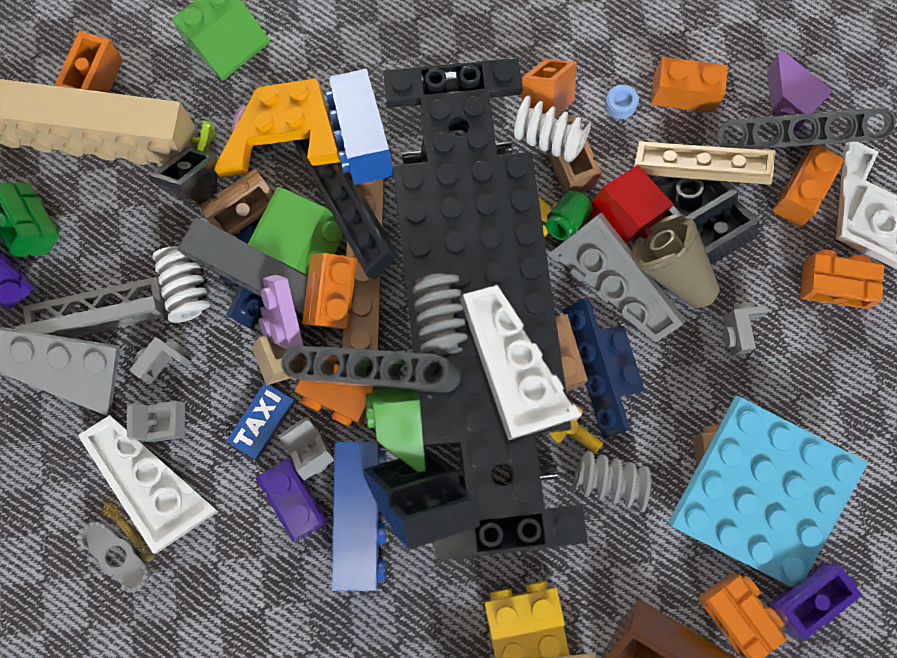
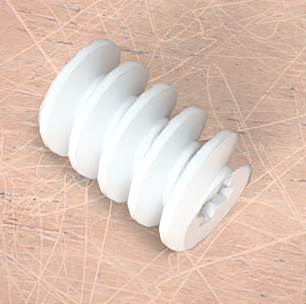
M526 96L520 105L514 121L515 138L521 141L527 137V143L530 146H534L539 142V148L544 152L552 146V154L558 157L564 152V159L567 162L573 161L587 140L591 122L582 130L580 129V117H577L570 125L567 123L568 112L565 111L559 119H556V107L552 106L544 114L542 113L543 102L539 101L532 109L530 108L531 97Z
M177 246L159 249L152 256L153 260L157 262L155 270L160 275L158 282L164 287L161 294L167 300L164 306L170 312L168 321L173 323L197 318L202 314L203 310L211 305L209 301H199V298L207 294V289L196 288L197 285L203 283V276L192 275L201 269L200 264L189 263L192 259L177 250Z

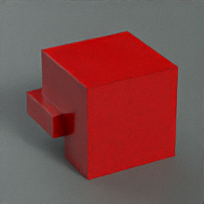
M637 165L600 190L591 202L593 212L585 223L587 224L602 213L627 246H630L640 236L645 240L652 233L649 227L664 219V215L674 204Z

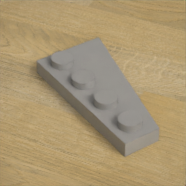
M602 213L548 254L556 262L560 261L571 270L570 273L580 282L584 280L598 292L596 295L606 303L609 301L621 310L622 316L654 342H658L682 326L686 321L656 281L636 266V263L632 260L631 249Z
M0 327L1 374L106 416L111 413L120 346Z

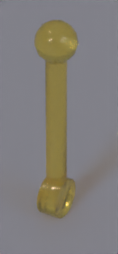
M112 503L104 505L102 509L103 515L112 518L142 552V560L145 562L154 560L156 554L146 547L118 514V506Z

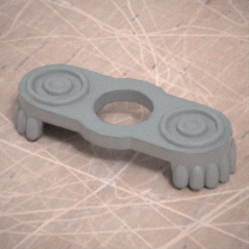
M89 522V524H85L79 530L80 534L77 535L79 548L81 550H88L98 560L101 569L107 574L113 575L122 584V591L136 592L147 584L150 578V569L135 553L130 542L121 539L111 528L101 522ZM114 546H120L126 552V560L119 567H113L107 561V554Z

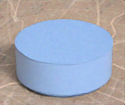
M614 86L608 92L605 100L606 111L617 119H626L632 116L638 106V94L630 86Z

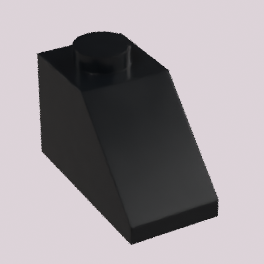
M186 147L149 175L150 182L173 197L185 200L190 204L201 205L218 191L217 173L214 170L217 156Z

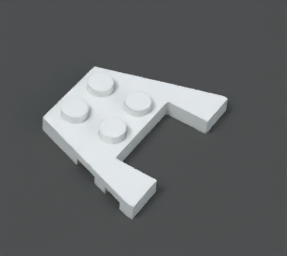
M848 142L844 147L843 153L844 162L842 165L836 239L897 269V195L866 181L879 152L859 142Z

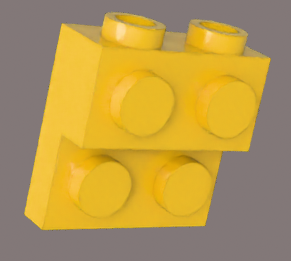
M547 581L527 584L526 592L512 594L511 588L490 592L491 599L484 600L495 658L570 656L557 587H548Z

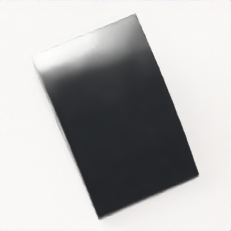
M653 176L650 178L674 204L664 215L665 218L681 214L686 219L691 218L694 221L711 265L757 238L760 221L738 201L739 191L728 181Z
M430 450L424 451L425 471H416L400 458L363 469L364 478L379 509L407 550L480 526L476 497L460 486L458 471Z

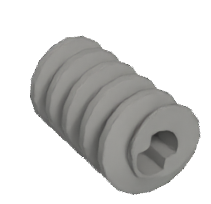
M433 274L421 277L415 281L417 285L413 288L414 296L420 298L415 302V308L421 312L417 317V323L425 327L419 331V338L426 341L420 347L421 353L440 356L458 353L463 350V348L457 346V343L466 340L467 334L456 333L455 329L465 325V320L453 317V314L463 310V305L451 302L452 299L461 296V291L449 288V285L459 281V277L456 275Z
M586 451L578 462L573 478L572 493H575L579 485H583L584 497H589L592 490L597 489L599 501H602L607 492L611 493L612 504L616 505L620 497L624 496L626 508L630 509L634 501L638 500L639 511L644 512L651 494V473L649 467L643 465L636 470V466L632 462H628L622 467L621 460L614 458L608 464L607 456L602 454L595 461L593 452Z

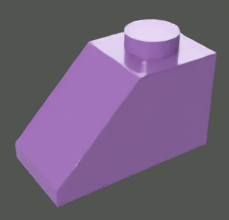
M783 50L777 55L767 70L771 111L777 116L814 113L833 92L832 89ZM807 120L798 121L793 129L797 132Z

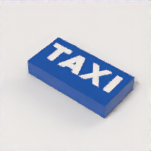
M264 382L226 442L253 459L258 460L296 401L274 387L266 386Z

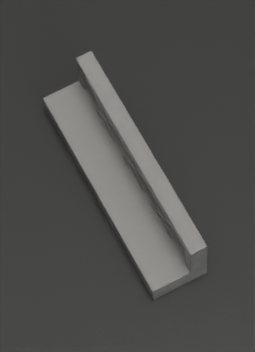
M153 277L23 306L25 324L15 326V329L75 338L165 318L161 285L158 282V278ZM152 288L153 296L134 300L140 290ZM117 296L123 300L119 304L101 307L107 297ZM83 303L89 307L88 311L67 315L76 304ZM48 310L56 315L54 318L36 322L35 313Z

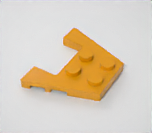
M317 78L256 88L215 165L214 170L220 178L248 174L253 146L310 138L307 158L312 166L341 162L340 151L335 141V133L329 120L330 115L322 87Z

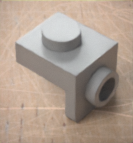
M754 302L737 304L733 306L734 310L723 317L725 323L723 340L725 346L730 348L731 357L745 355L756 348L750 321L757 320L767 314V305L755 307Z
M155 337L148 347L141 349L136 354L133 360L134 365L129 371L138 378L152 384L171 358H174L186 367H189L192 362L183 356L187 350L172 339L164 343Z
M170 401L154 405L128 404V439L157 442L185 437V402Z
M308 417L303 418L279 435L281 443L291 454L297 473L304 481L312 475L321 473L328 464L334 461L325 438Z

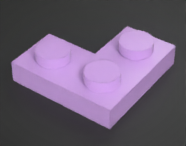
M279 275L262 278L265 288L261 290V296L265 306L260 307L263 318L259 319V326L263 336L266 335L269 341L286 350L292 346H303L288 279Z

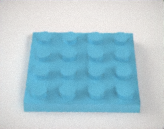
M736 395L668 523L673 528L793 587L808 575L868 462Z

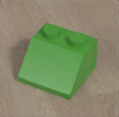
M194 0L171 19L182 40L222 81L270 43L269 38L242 0Z
M277 187L248 245L308 277L310 256L319 253L334 254L344 234L332 212L326 207L284 188Z
M372 387L373 393L366 394L368 428H376L377 441L416 471H425L418 392L415 390Z

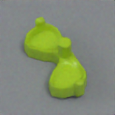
M202 120L200 138L192 136L191 143L198 144L197 150L210 154L209 144L215 139V129L212 122Z

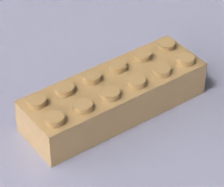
M0 79V144L10 148H19L20 145L31 146L42 152H51L52 149L62 150L73 156H83L84 153L93 154L101 159L110 161L115 160V158H124L141 165H145L147 162L163 165L186 147L194 149L196 147L195 143H191V137H198L199 131L181 102Z

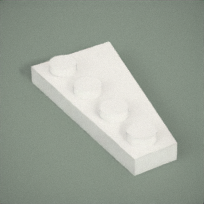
M498 285L463 294L460 301L463 305V310L508 440L582 416L575 404L571 405L562 391L564 387L557 376H553L541 358L543 355L535 343L532 344L523 331L522 322Z
M110 415L78 435L154 554H157L218 512L138 440L128 439L127 430Z

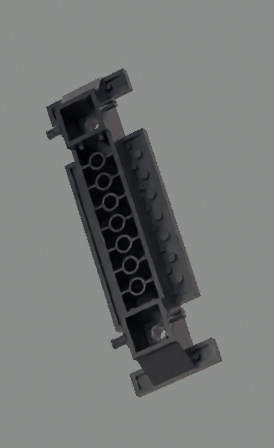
M519 58L383 70L387 108L420 105L423 137L421 150L402 151L403 165L393 166L413 353H421L420 347L426 343V341L419 338V331L425 327L417 323V317L421 314L415 308V302L420 298L414 296L413 288L417 285L415 282L417 279L433 274L458 276L459 281L449 285V288L461 291V296L451 300L453 304L462 305L460 298L463 294L498 285L522 322L523 331L531 343L537 345L543 355L541 357L551 374L557 376L564 387L562 391L567 397L532 152L513 154L512 141L496 142L490 98L522 95L523 86ZM463 130L466 132L463 136L451 134V131ZM462 310L453 314L454 318L465 320V325L456 328L455 331L456 333L467 334V339L457 343L459 348H463L461 352L440 356L452 360L458 365L461 378L457 387L450 392L417 391L420 402L423 447L459 443L461 465L458 473L460 486L476 497L480 526L435 541L436 561L588 543L583 504L545 509L541 481L558 480V473L544 474V472L557 471L556 464L539 467L535 434L569 431L572 429L571 420L508 440L465 312ZM442 365L438 366L434 371L435 383L443 376ZM505 466L509 469L511 481L507 486H499L493 482L491 472L494 467Z

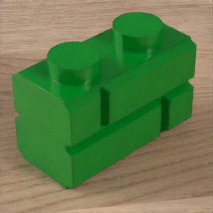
M0 183V236L12 257H27L29 254L31 256L46 255L60 237L57 224L49 218L44 209L42 198L36 195L30 183H14L13 185L11 183Z

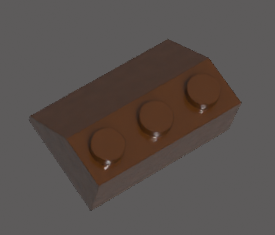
M638 599L621 619L601 658L737 657L643 600Z

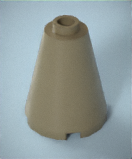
M677 214L654 223L649 227L652 233L645 240L640 236L632 249V260L636 263V266L690 306L700 308L712 304L720 288L694 221L691 218L686 219L684 215Z

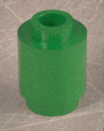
M566 192L547 215L545 224L547 231L558 240H567L573 234H576L593 212L589 198L581 192Z

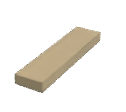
M639 142L634 167L638 165L647 175L771 185L776 151Z

